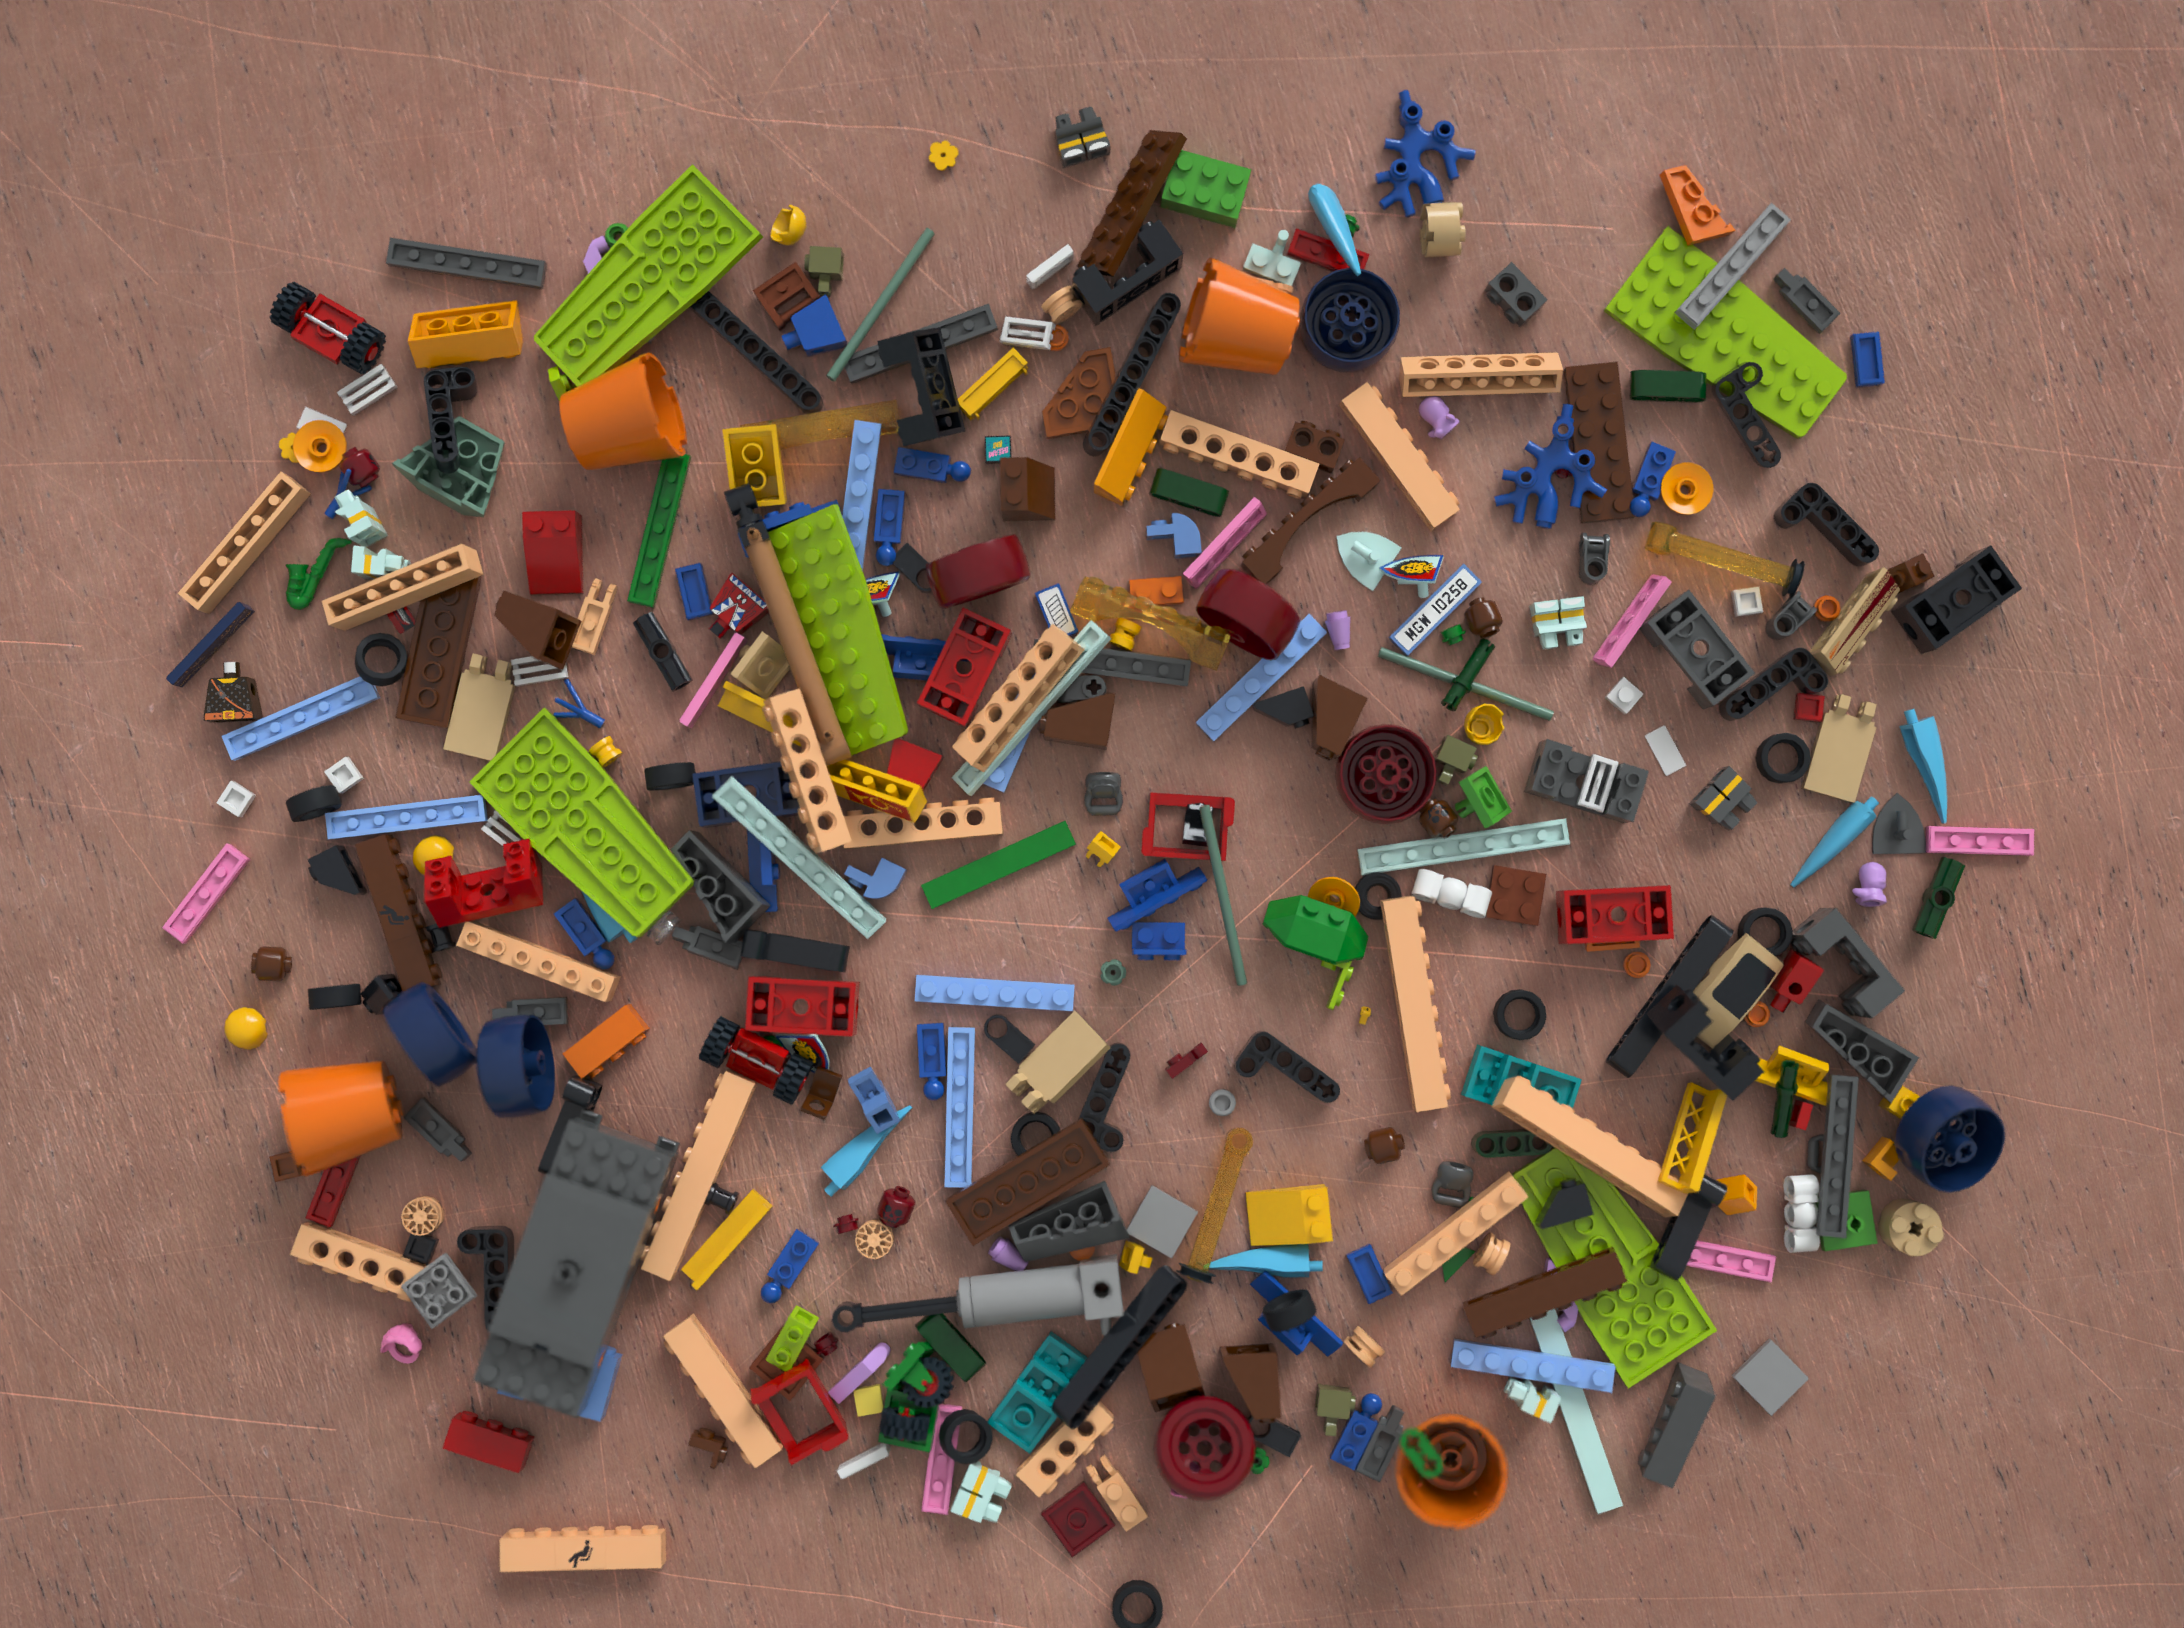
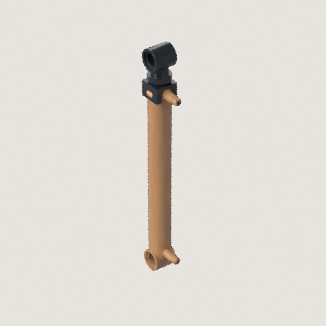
M747 483L724 492L725 498L733 517L739 515L740 520L736 522L738 533L746 549L797 689L800 688L825 764L829 766L851 758L848 744L827 693L767 527L763 522L761 514H755L754 509L758 508V504L751 485Z

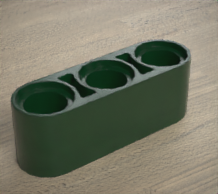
M1634 370L1630 372V399L1658 402L1706 401L1707 374L1695 371Z
M1157 468L1149 494L1173 504L1211 516L1221 517L1229 491L1211 483L1170 470Z
M1527 1129L1482 1131L1476 1133L1471 1141L1472 1149L1477 1154L1486 1158L1543 1155L1552 1148V1145L1544 1141L1540 1148H1534L1532 1140L1536 1135ZM1511 1136H1515L1518 1141L1517 1146L1512 1150H1508L1506 1148V1140ZM1483 1138L1491 1140V1147L1487 1151H1481L1479 1148V1143Z
M944 1314L924 1316L915 1324L919 1333L963 1381L968 1382L987 1364L981 1354Z

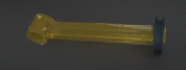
M1652 522L1644 547L1655 554L1670 555V553H1674L1783 586L1782 596L1788 593L1789 598L1795 595L1801 583L1805 566L1804 561L1798 564L1797 559L1792 562L1791 566H1786L1680 534L1676 527L1661 522Z
M1242 1127L1230 1129L1225 1136V1146L1223 1149L1225 1151L1189 1263L1187 1265L1178 1263L1182 1267L1181 1270L1176 1271L1197 1282L1202 1283L1203 1281L1214 1284L1211 1278L1212 1276L1216 1277V1275L1208 1272L1244 1158L1253 1146L1252 1135ZM1238 1133L1244 1134L1246 1138V1143L1241 1148H1235L1232 1145V1138Z

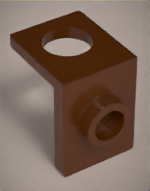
M818 1066L809 1093L800 1111L825 1120L834 1103L842 1075ZM818 1103L821 1106H823L824 1109L815 1110L811 1108L809 1104Z

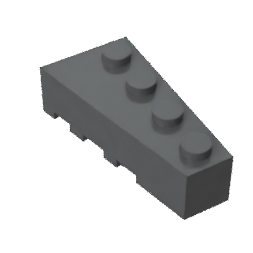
M689 830L671 849L677 860L693 878L695 892L709 911V916L713 923H716L725 943H736L743 936L744 931L748 930L771 906L700 832Z
M1819 999L1805 1020L1832 1049L1882 1097L1891 1103L1919 1059L1912 1052Z
M1106 1181L1008 1225L1014 1243L1025 1262L1130 1238Z
M1677 1362L1655 1424L1650 1431L1645 1450L1641 1451L1638 1458L1642 1477L1673 1489L1716 1397L1707 1373Z

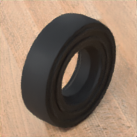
M1380 872L1367 874L1355 886L1360 898L1359 912L1367 918L1382 920L1381 906L1376 907L1369 903L1367 898L1368 891L1374 886H1381L1387 891V899L1402 897L1401 889L1396 880L1388 874Z

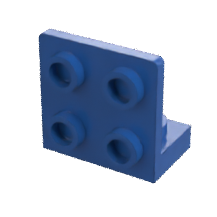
M1133 922L1132 954L1137 955L1138 960H1154V955H1164V960H1181V955H1186L1185 923Z

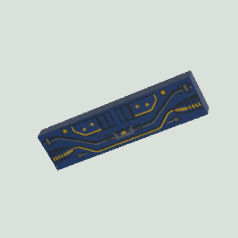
M237 602L170 672L166 680L174 686L183 687L255 611L249 605Z

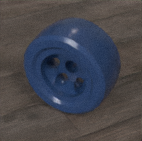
M1351 268L1336 270L1321 278L1306 296L1300 312V331L1308 352L1317 362L1335 371L1356 372L1376 364L1391 349L1400 327V310L1397 298L1391 287L1381 277L1364 269H1360L1361 274L1359 276H1356ZM1348 300V303L1341 306L1338 301ZM1358 302L1363 304L1366 308L1363 309V307L1360 304H1358ZM1333 312L1336 315V319L1329 321L1325 315ZM1352 313L1357 318L1354 319V322H1350L1349 317L1345 316V314ZM1370 318L1374 326L1367 327L1364 321ZM1335 330H1339L1342 332L1343 337L1335 339L1332 333ZM1355 333L1360 334L1362 341L1354 342L1352 335Z
M420 982L408 988L383 1008L385 1019L396 1039L417 1068L435 1086L441 1087L452 1082L476 1064V1047L471 1037L450 1006L429 984Z
M514 1015L487 1021L478 1036L476 1067L480 1089L488 1108L499 1118H519L548 1110L551 1106L555 1090V1065L551 1043L541 1020L535 1015Z
M1943 1086L1922 1095L1908 1108L1897 1127L1895 1150L1898 1159L1921 1182L1941 1192H1959L1981 1181L1995 1166L2003 1151L2005 1128L2001 1118L1984 1100L1961 1087Z

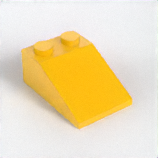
M776 424L722 429L730 489L750 483L758 507L785 504L787 496Z
M1325 1184L1245 1192L1251 1246L1310 1244L1333 1241L1328 1190Z

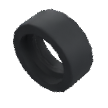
M384 633L371 634L364 638L357 646L355 667L357 673L364 681L371 685L387 686L398 681L404 674L407 652L405 646L396 637ZM378 646L393 650L397 657V665L392 671L386 673L370 670L365 663V655L368 650Z
M1790 733L1775 734L1763 740L1757 749L1755 757L1757 768L1761 775L1770 782L1779 784L1793 782L1801 778L1808 770L1811 760L1809 748L1804 740ZM1778 743L1790 744L1795 748L1798 755L1797 766L1793 771L1786 774L1775 772L1768 763L1769 751Z
M681 762L645 768L647 790L654 791L694 785L692 774L696 773L695 765L692 762Z
M332 785L310 789L286 800V806L293 822H302L321 817L325 813L339 809L342 805L336 787Z
M1757 908L1749 911L1739 923L1738 938L1740 939L1746 933L1750 935V927L1755 920L1761 917H1769L1779 925L1780 938L1775 945L1765 949L1774 956L1783 953L1791 943L1793 933L1791 923L1785 914L1773 908Z
M360 984L308 989L309 1009L316 1010L361 1005Z
M1521 989L1510 990L1501 995L1493 1011L1494 1022L1499 1031L1505 1036L1517 1040L1531 1039L1538 1035L1544 1027L1547 1017L1546 1009L1541 999L1533 992ZM1513 1000H1527L1535 1010L1534 1022L1525 1030L1512 1029L1505 1021V1009Z
M1040 1112L1035 1114L1027 1113L1019 1118L1011 1134L1012 1148L1017 1156L1027 1151L1021 1144L1020 1139L1021 1131L1026 1125L1033 1122L1043 1123L1049 1128L1052 1136L1060 1131L1056 1121L1049 1115Z
M1298 1289L1284 1293L1269 1301L1263 1307L1262 1312L1270 1330L1282 1332L1296 1328L1309 1321L1316 1314L1317 1308L1310 1292L1306 1289Z
M967 1409L954 1411L946 1417L940 1427V1446L944 1453L957 1463L967 1465L976 1463L985 1457L991 1448L993 1440L992 1429L987 1420L975 1411ZM963 1422H974L980 1429L977 1444L967 1452L957 1451L951 1443L954 1430Z
M1132 1580L1124 1583L1116 1591L1113 1598L1112 1614L1116 1625L1119 1628H1157L1163 1616V1603L1158 1590L1144 1580ZM1135 1592L1147 1595L1153 1603L1151 1617L1146 1622L1140 1624L1128 1621L1122 1612L1124 1599L1129 1594Z

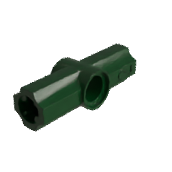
M1941 857L1930 887L1923 893V904L1912 931L1932 939L1937 938L1947 910L1955 902L1954 893L1965 865L1956 860ZM1938 891L1943 897L1939 905L1935 902V894Z

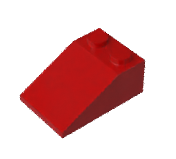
M575 510L522 512L523 544L530 595L582 594V515Z

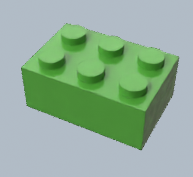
M1181 150L1168 174L1161 198V208L1236 228L1252 169Z

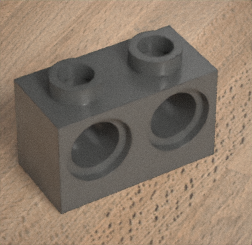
M1513 262L1493 278L1485 288L1487 298L1494 305H1499L1505 311V317L1512 324H1517L1519 327L1527 322L1547 301V298ZM1499 283H1508L1511 287V291H1502L1499 287ZM1517 302H1526L1529 306V310H1520L1517 306Z

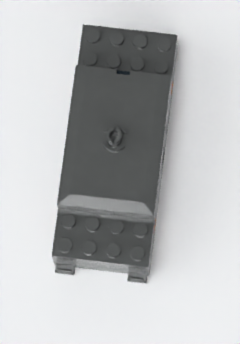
M583 1108L579 1117L569 1120L552 1168L545 1175L488 1329L490 1335L473 1381L578 1418L588 1403L669 1183L680 1146L679 1142L659 1136L657 1143L654 1144L601 1125L603 1115Z

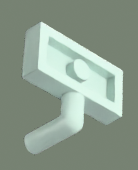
M1281 230L1278 233L1273 251L1252 244L1242 270L1266 280H1271L1274 283L1292 286L1301 262L1282 255L1289 233L1286 230Z

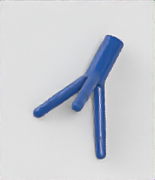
M350 469L346 470L345 475L341 471L336 496L346 490L351 475ZM368 485L353 491L352 494L359 496L370 491L372 487ZM335 497L324 513L332 519L336 516L335 511L340 508Z
M565 679L564 682L578 707L560 698H555L556 703L573 712L553 713L556 718H582L600 729L605 719L587 710L569 679Z

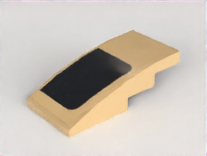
M1747 933L1708 969L1710 974L1693 990V993L1709 1009L1706 1014L1713 1021L1697 1037L1712 1049L1732 1032L1752 1010L1784 966L1778 958Z

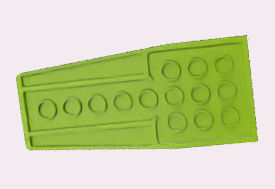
M692 164L632 223L534 335V341L578 387L621 365L706 294L763 236Z
M1667 226L1604 309V312L1685 370L1706 373V383L1711 386L1716 379L1741 363L1754 362L1759 364L1763 371L1761 381L1744 393L1759 416L1797 439L1802 438L1847 380L1846 373L1740 280L1733 285L1695 330L1691 328L1675 312L1718 263L1694 245L1688 246L1685 238ZM1748 366L1743 370V379L1749 382L1754 378L1755 371L1752 367ZM1725 381L1720 385L1719 391L1728 396L1732 391V386L1728 381Z
M833 504L768 532L851 756L905 736L908 733V726L866 579L838 504Z
M543 708L469 781L523 839H530L531 845L536 851L635 937H642L694 885L693 878L605 769L546 708Z
M1552 1147L1546 1154L1538 1156L1512 1173L1513 1177L1528 1195V1198L1521 1205L1555 1267L1612 1246L1616 1251L1628 1282L1623 1283V1287L1613 1292L1604 1290L1597 1293L1598 1296L1592 1300L1582 1301L1580 1299L1574 1302L1583 1321L1610 1363L1615 1364L1616 1372L1628 1389L1717 1331L1682 1275L1677 1281H1674L1651 1268V1262L1659 1243L1613 1184L1555 1147ZM1575 1178L1576 1181L1585 1183L1594 1215L1545 1229L1537 1226L1536 1219L1553 1188L1561 1186V1181Z

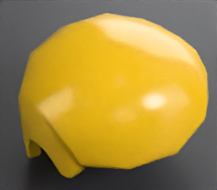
M793 205L788 206L791 210L784 208L780 210L770 235L771 240L786 246L797 243L803 237L806 230L805 214L800 208Z
M1481 704L1472 708L1464 720V729L1468 739L1476 745H1489L1497 741L1505 729L1502 722L1503 712L1493 704Z
M438 835L425 837L414 849L413 864L425 876V861L452 856L453 858L454 847L445 837Z
M247 1007L236 1009L225 1020V1035L230 1043L240 1049H254L259 1047L267 1038L266 1019L256 1009Z

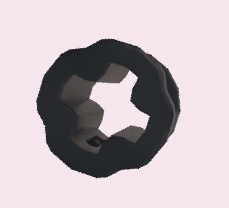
M437 924L426 927V931L430 932L434 944V953L456 947V943L452 941L448 926L439 928Z
M713 1183L705 1204L708 1206L712 1204L724 1209L725 1213L730 1215L739 1193L736 1191L734 1193L720 1188L719 1184Z

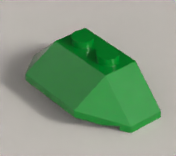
M1303 895L1269 901L1262 923L1267 929L1269 928L1273 936L1284 947L1334 965L1353 960H1362L1369 938L1351 912Z

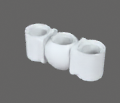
M1426 869L1418 870L1411 896L1433 904L1437 901L1442 907L1452 910L1460 909L1461 913L1472 917L1485 918L1492 896L1491 890L1470 883L1467 887L1461 880L1449 877L1443 879L1444 875Z
M1815 1175L1786 1176L1783 1183L1784 1199L1789 1202L1785 1206L1784 1215L1789 1225H1785V1247L1790 1253L1817 1251L1820 1246V1237L1816 1235L1817 1227L1814 1226L1817 1223L1818 1207L1814 1202H1819L1818 1179Z

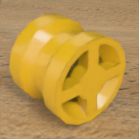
M611 736L603 738L589 749L590 754L596 756L598 763L603 768L612 764L623 754L620 749L615 748L613 745L614 740Z

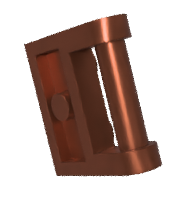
M794 262L753 290L755 296L779 331L786 327L785 324L791 321V317L821 298L797 262ZM806 290L809 295L781 315H778L776 309Z

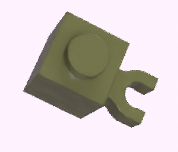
M810 246V254H805V270H808L811 279H819L818 292L820 297L824 295L831 297V280L843 281L844 253L842 248Z
M1450 735L1444 736L1434 758L1436 762L1443 765L1436 782L1446 786L1449 785L1454 770L1460 773H1465L1467 769L1472 770L1478 757L1474 754L1477 748Z
M1317 1384L1315 1413L1317 1416L1325 1417L1323 1429L1325 1435L1336 1436L1337 1418L1349 1420L1350 1412L1355 1410V1396H1352L1349 1387Z

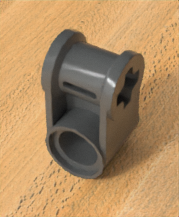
M1581 533L1579 577L1585 584L1594 585L1607 574L1610 549L1609 534L1588 536L1587 533ZM1589 565L1595 566L1598 569L1599 575L1597 577L1589 574Z
M1797 591L1768 620L1765 628L1767 635L1774 640H1781L1792 635L1815 614L1817 608L1815 606L1811 607L1801 597L1802 593ZM1778 621L1784 623L1785 632H1781L1777 628Z
M1096 675L1078 676L1058 698L1057 703H1075L1104 695L1107 690L1106 683L1101 677ZM1092 681H1096L1099 686H1102L1101 689L1097 690L1096 695H1093L1091 690H1087L1088 686H1092Z

